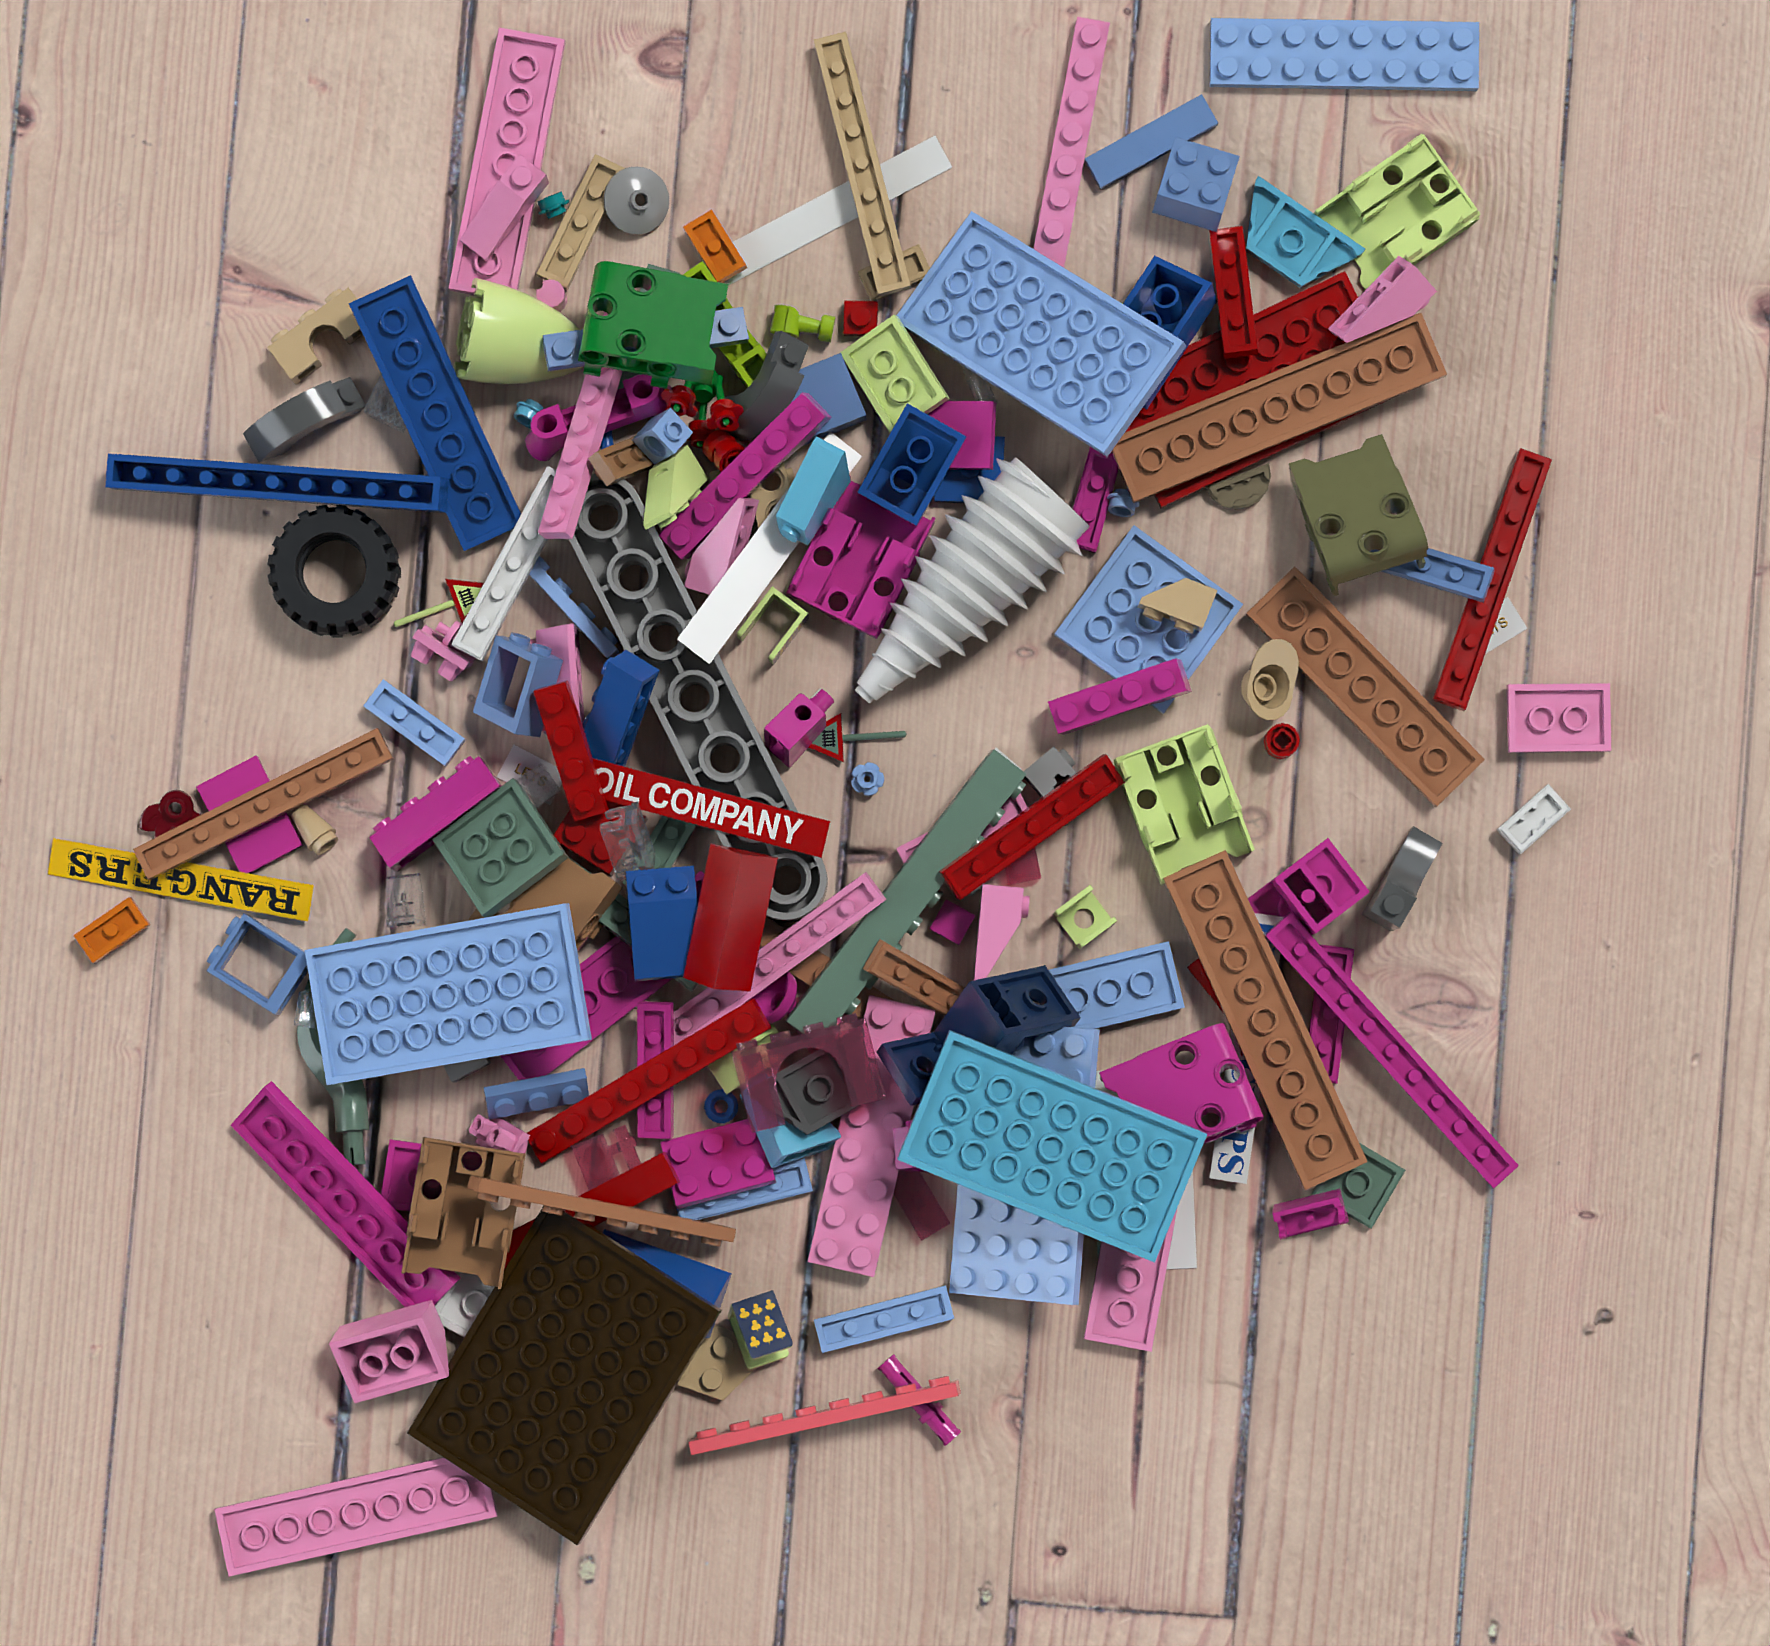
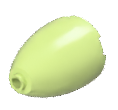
M479 278L473 279L471 288H476L474 296H469L465 299L456 340L457 355H460V362L455 361L453 367L459 379L482 383L521 384L546 381L582 369V367L548 371L543 335L580 330L573 322L544 302L524 292Z

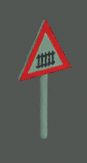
M842 713L826 721L825 729L808 748L844 763L843 741L904 738L907 733L905 731L843 735Z

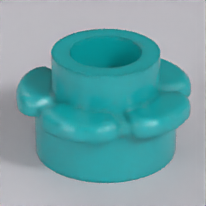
M562 191L537 201L541 210L538 213L539 215L546 213L548 219L566 212L564 205L569 203V199L565 200Z

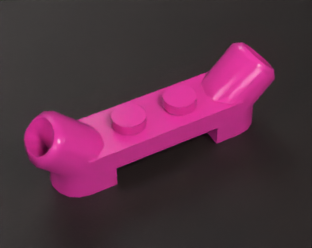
M642 374L622 381L624 388L618 389L604 433L648 417H654L665 411L667 405L665 400L661 398V393L664 389L650 386L652 376ZM559 404L540 410L532 417L530 423L531 431L526 435L525 443L533 458L539 461H549L564 447L576 405L561 410Z

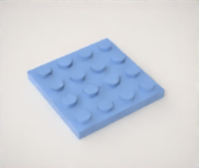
M1134 525L1054 635L1114 679L1177 658L1182 660L1189 680L1241 609L1243 603ZM1184 578L1217 590L1201 632L1194 630L1193 634L1175 628V622L1164 617L1159 622L1142 615L1144 610L1138 608L1141 598ZM1175 698L1151 704V706L1164 714Z

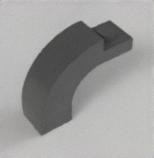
M776 331L774 333L762 368L753 383L738 395L725 396V399H730L735 404H740L744 410L738 419V429L728 431L733 437L740 441L755 439L791 404L804 378V375L799 373L809 347L808 344L783 331Z
M351 377L332 383L330 380L304 391L277 406L253 423L243 435L260 463L286 453L296 442L316 429L361 412L366 407V404Z

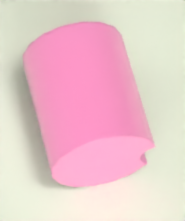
M548 279L543 281L542 288L536 289L537 299L561 312L567 304V296L563 286L556 280Z

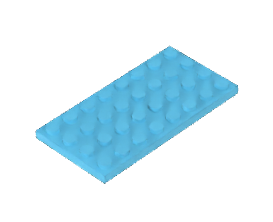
M949 1030L897 1159L1155 1262L1207 1133Z

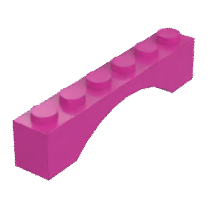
M802 392L677 516V519L671 522L659 534V537L681 560L690 559L692 554L737 499L747 498L774 470L807 443L832 417L809 393Z

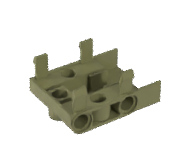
M1382 434L1366 439L1360 449L1319 462H1313L1304 458L1289 463L1290 480L1300 503L1306 522V530L1310 540L1314 542L1328 577L1326 580L1334 596L1339 595L1338 584L1416 560L1419 569L1424 568L1426 564L1424 557H1427L1428 550L1427 538L1399 469L1394 464ZM1371 550H1380L1378 552H1369Z

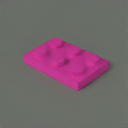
M750 1118L661 1142L662 1151L666 1152L680 1180V1183L672 1186L677 1209L776 1183L773 1168L769 1164Z

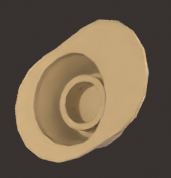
M1272 639L1264 643L1257 650L1251 669L1246 672L1241 682V693L1244 700L1249 704L1251 710L1264 720H1276L1284 716L1290 708L1293 698L1299 659L1291 643L1283 639Z

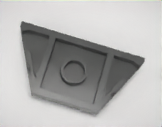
M859 1026L747 1089V1095L805 1135L867 1101L863 1028Z

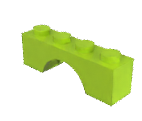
M703 261L683 274L686 277L717 282ZM726 297V301L716 306L715 311L731 309L733 307ZM748 329V343L718 347L746 388L753 383L759 374L767 355Z

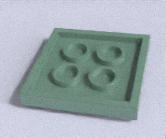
M514 778L432 839L484 918L493 916L569 858L519 782Z

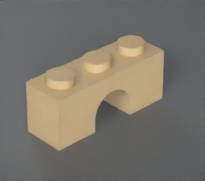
M349 287L344 291L341 289L335 290L327 296L325 305L317 311L314 309L308 310L298 319V325L290 331L284 329L278 332L271 339L272 344L267 348L295 385L322 366L313 350L314 341L319 334L325 331H336L345 338L349 345L363 335L349 303L357 300Z

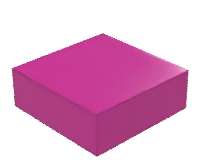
M946 899L929 929L960 945L976 915Z

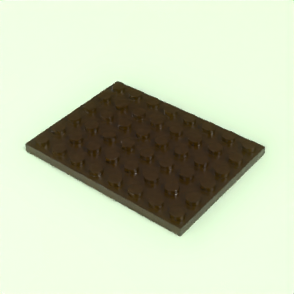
M541 1209L504 1270L501 1289L494 1287L450 1360L448 1364L449 1376L438 1380L407 1434L574 1544L579 1545L722 1310L582 1219L574 1218V1214L568 1210L563 1209V1214L557 1215L543 1212Z

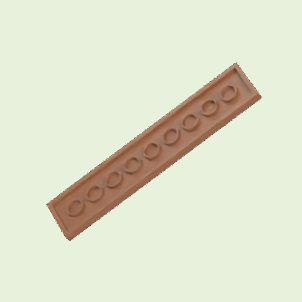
M1418 313L1363 337L1127 431L1115 445L1112 453L1133 503H1136L1446 377L1447 372L1423 315Z
M1226 850L1164 877L1165 885L1304 1190L1367 1163L1364 1152Z

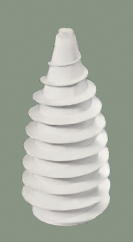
M1016 457L1011 462L996 458L1001 473L995 480L978 476L984 490L979 499L976 500L961 495L968 510L962 519L945 515L952 530L946 539L930 535L936 549L932 559L928 560L915 556L922 571L917 582L901 578L908 591L903 605L890 603L896 615L889 629L881 628L885 636L876 653H872L873 658L857 681L859 685L855 691L869 704L873 699L877 701L888 691H892L895 686L910 676L916 678V672L929 664L941 668L939 657L951 650L966 656L962 641L974 636L988 642L983 628L984 625L993 620L1008 626L1003 612L1004 609L1011 604L1028 609L1022 593L1029 587L1047 592L1041 575L1048 569L1065 574L1059 558L1066 551L1082 556L1077 540L1090 526Z

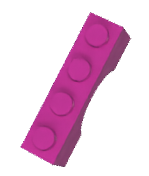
M1175 658L1048 701L1058 734L1065 735L1095 725L1113 716L1151 704L1161 703L1192 691L1182 660Z

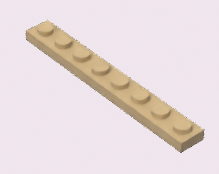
M845 31L814 39L878 296L881 297L911 289L847 33Z

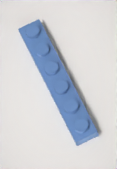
M743 307L715 311L710 348L748 343L749 336ZM583 329L543 335V347L548 371L583 367L585 365V362L578 361ZM625 347V348H624L626 351H629V352H635V351H637V350H636L635 348H633V347Z

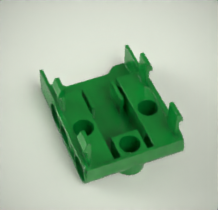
M610 261L597 263L594 268L578 361L585 362L583 374L600 377L601 368L605 367L652 376L650 386L667 389L669 377L711 385L716 354L709 346L716 306L726 301L728 284ZM635 288H644L647 291L639 292L636 291ZM604 311L607 312L609 315L601 316L596 314L595 312ZM625 347H633V348H635L637 351H635V352H629V351H626L624 348H625Z

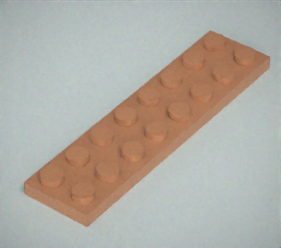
M1295 566L1246 613V616L1270 640L1283 639L1291 643L1298 655V669L1435 808L1485 760Z

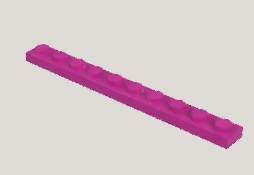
M1290 912L1265 934V937L1493 1189L1519 1166Z

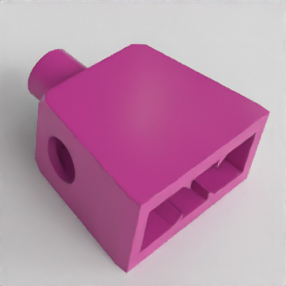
M821 688L810 699L802 693L798 694L765 726L764 745L766 749L790 769L825 729V712L834 703L833 698Z

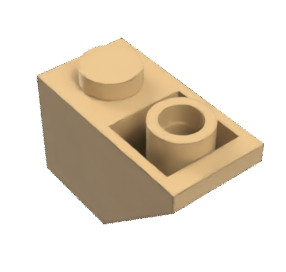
M1184 578L1143 596L1138 608L1144 610L1142 615L1159 622L1164 617L1174 621L1175 628L1193 634L1194 630L1201 632L1217 590Z

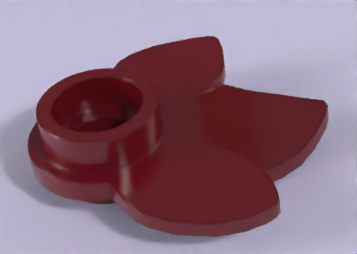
M171 790L162 797L160 803L149 805L143 811L139 828L148 832L155 831L154 838L200 816V814L194 811L193 800L186 792ZM173 802L179 803L182 811L179 813L173 812L170 804Z

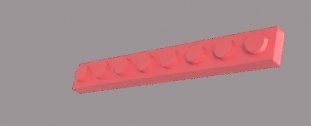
M943 1376L928 1380L930 1385L928 1387L916 1389L915 1383L895 1387L896 1394L883 1396L882 1391L863 1394V1401L850 1404L849 1398L829 1402L830 1408L816 1411V1406L814 1405L796 1409V1416L783 1419L782 1413L762 1417V1424L750 1426L749 1420L729 1425L730 1431L717 1433L716 1428L696 1432L697 1438L688 1442L691 1455L956 1397L961 1394L959 1381H950L949 1376Z

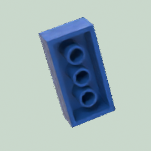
M1155 255L1123 304L1184 341L1186 348L1143 406L1145 409H1148L1217 302L1212 282Z

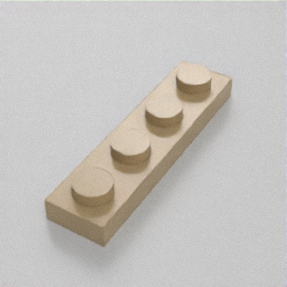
M597 154L594 155L539 267L538 277L544 280H556L565 290L569 289L606 213L604 208L606 186L617 172L625 169L624 167Z

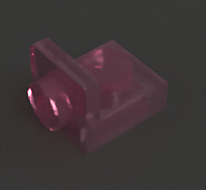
M1035 847L1005 868L1008 886L1041 879Z

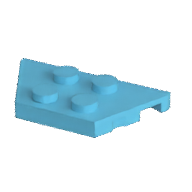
M1258 176L1255 180L1246 252L1299 288L1356 259L1365 251L1364 247Z

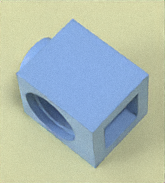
M669 408L651 418L632 441L655 465L674 455L693 432Z

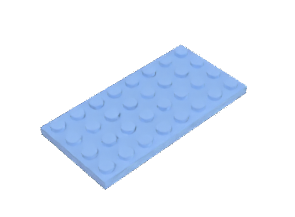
M972 211L896 315L907 331L1106 457H1108L1186 348V344L1181 339Z
M569 903L305 950L326 1085L592 1040Z
M1063 1027L1060 1030L1025 1037L1012 1055L1095 1088L1100 1030ZM958 1184L949 1293L1079 1305L1084 1234Z

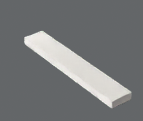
M548 465L451 644L453 647L482 662L548 539L543 538L538 533L556 474V470Z

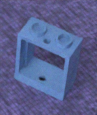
M513 632L510 634V637L496 635L473 713L513 734L540 737L544 724L533 691L557 683L563 660L552 655V649L537 643L530 644V638L525 635ZM520 656L531 663L517 709L515 710L505 705V701Z
M243 913L241 918L236 916L229 924L225 932L229 936L223 946L217 945L209 955L207 962L210 966L207 972L273 1014L281 1015L308 972L305 951L256 919ZM250 927L296 956L270 998H267L223 970Z

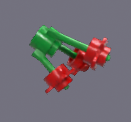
M715 370L711 385L685 380L684 385H676L671 390L664 389L661 393V398L665 400L667 405L665 410L671 408L678 416H696L698 409L694 406L695 401L700 402L699 419L693 420L688 424L693 433L687 440L690 441L691 446L696 448H702L707 436L717 428L727 431L738 429L739 416L744 412L740 404H735L734 401L725 399L722 388L723 376L718 375ZM717 396V401L710 407L711 417L706 420L707 403Z

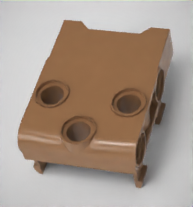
M568 858L512 900L509 910L503 914L569 903L578 952L588 937L594 940L602 929L603 925L599 923V919L623 887L603 872L590 874ZM476 908L467 921L484 917ZM497 912V913H495L493 916L503 915V914H499V913Z
M423 1137L401 1273L421 1274L431 1267L474 1274L480 1278L484 1285L501 1289L517 1206L509 1205L504 1210H497L491 1205L490 1201L478 1199V1192L467 1188L470 1175L521 1185L526 1154ZM468 1151H476L481 1155L482 1164L476 1170H468L463 1166L462 1157ZM429 1179L438 1181L442 1187L441 1195L435 1199L427 1198L422 1192L423 1183Z

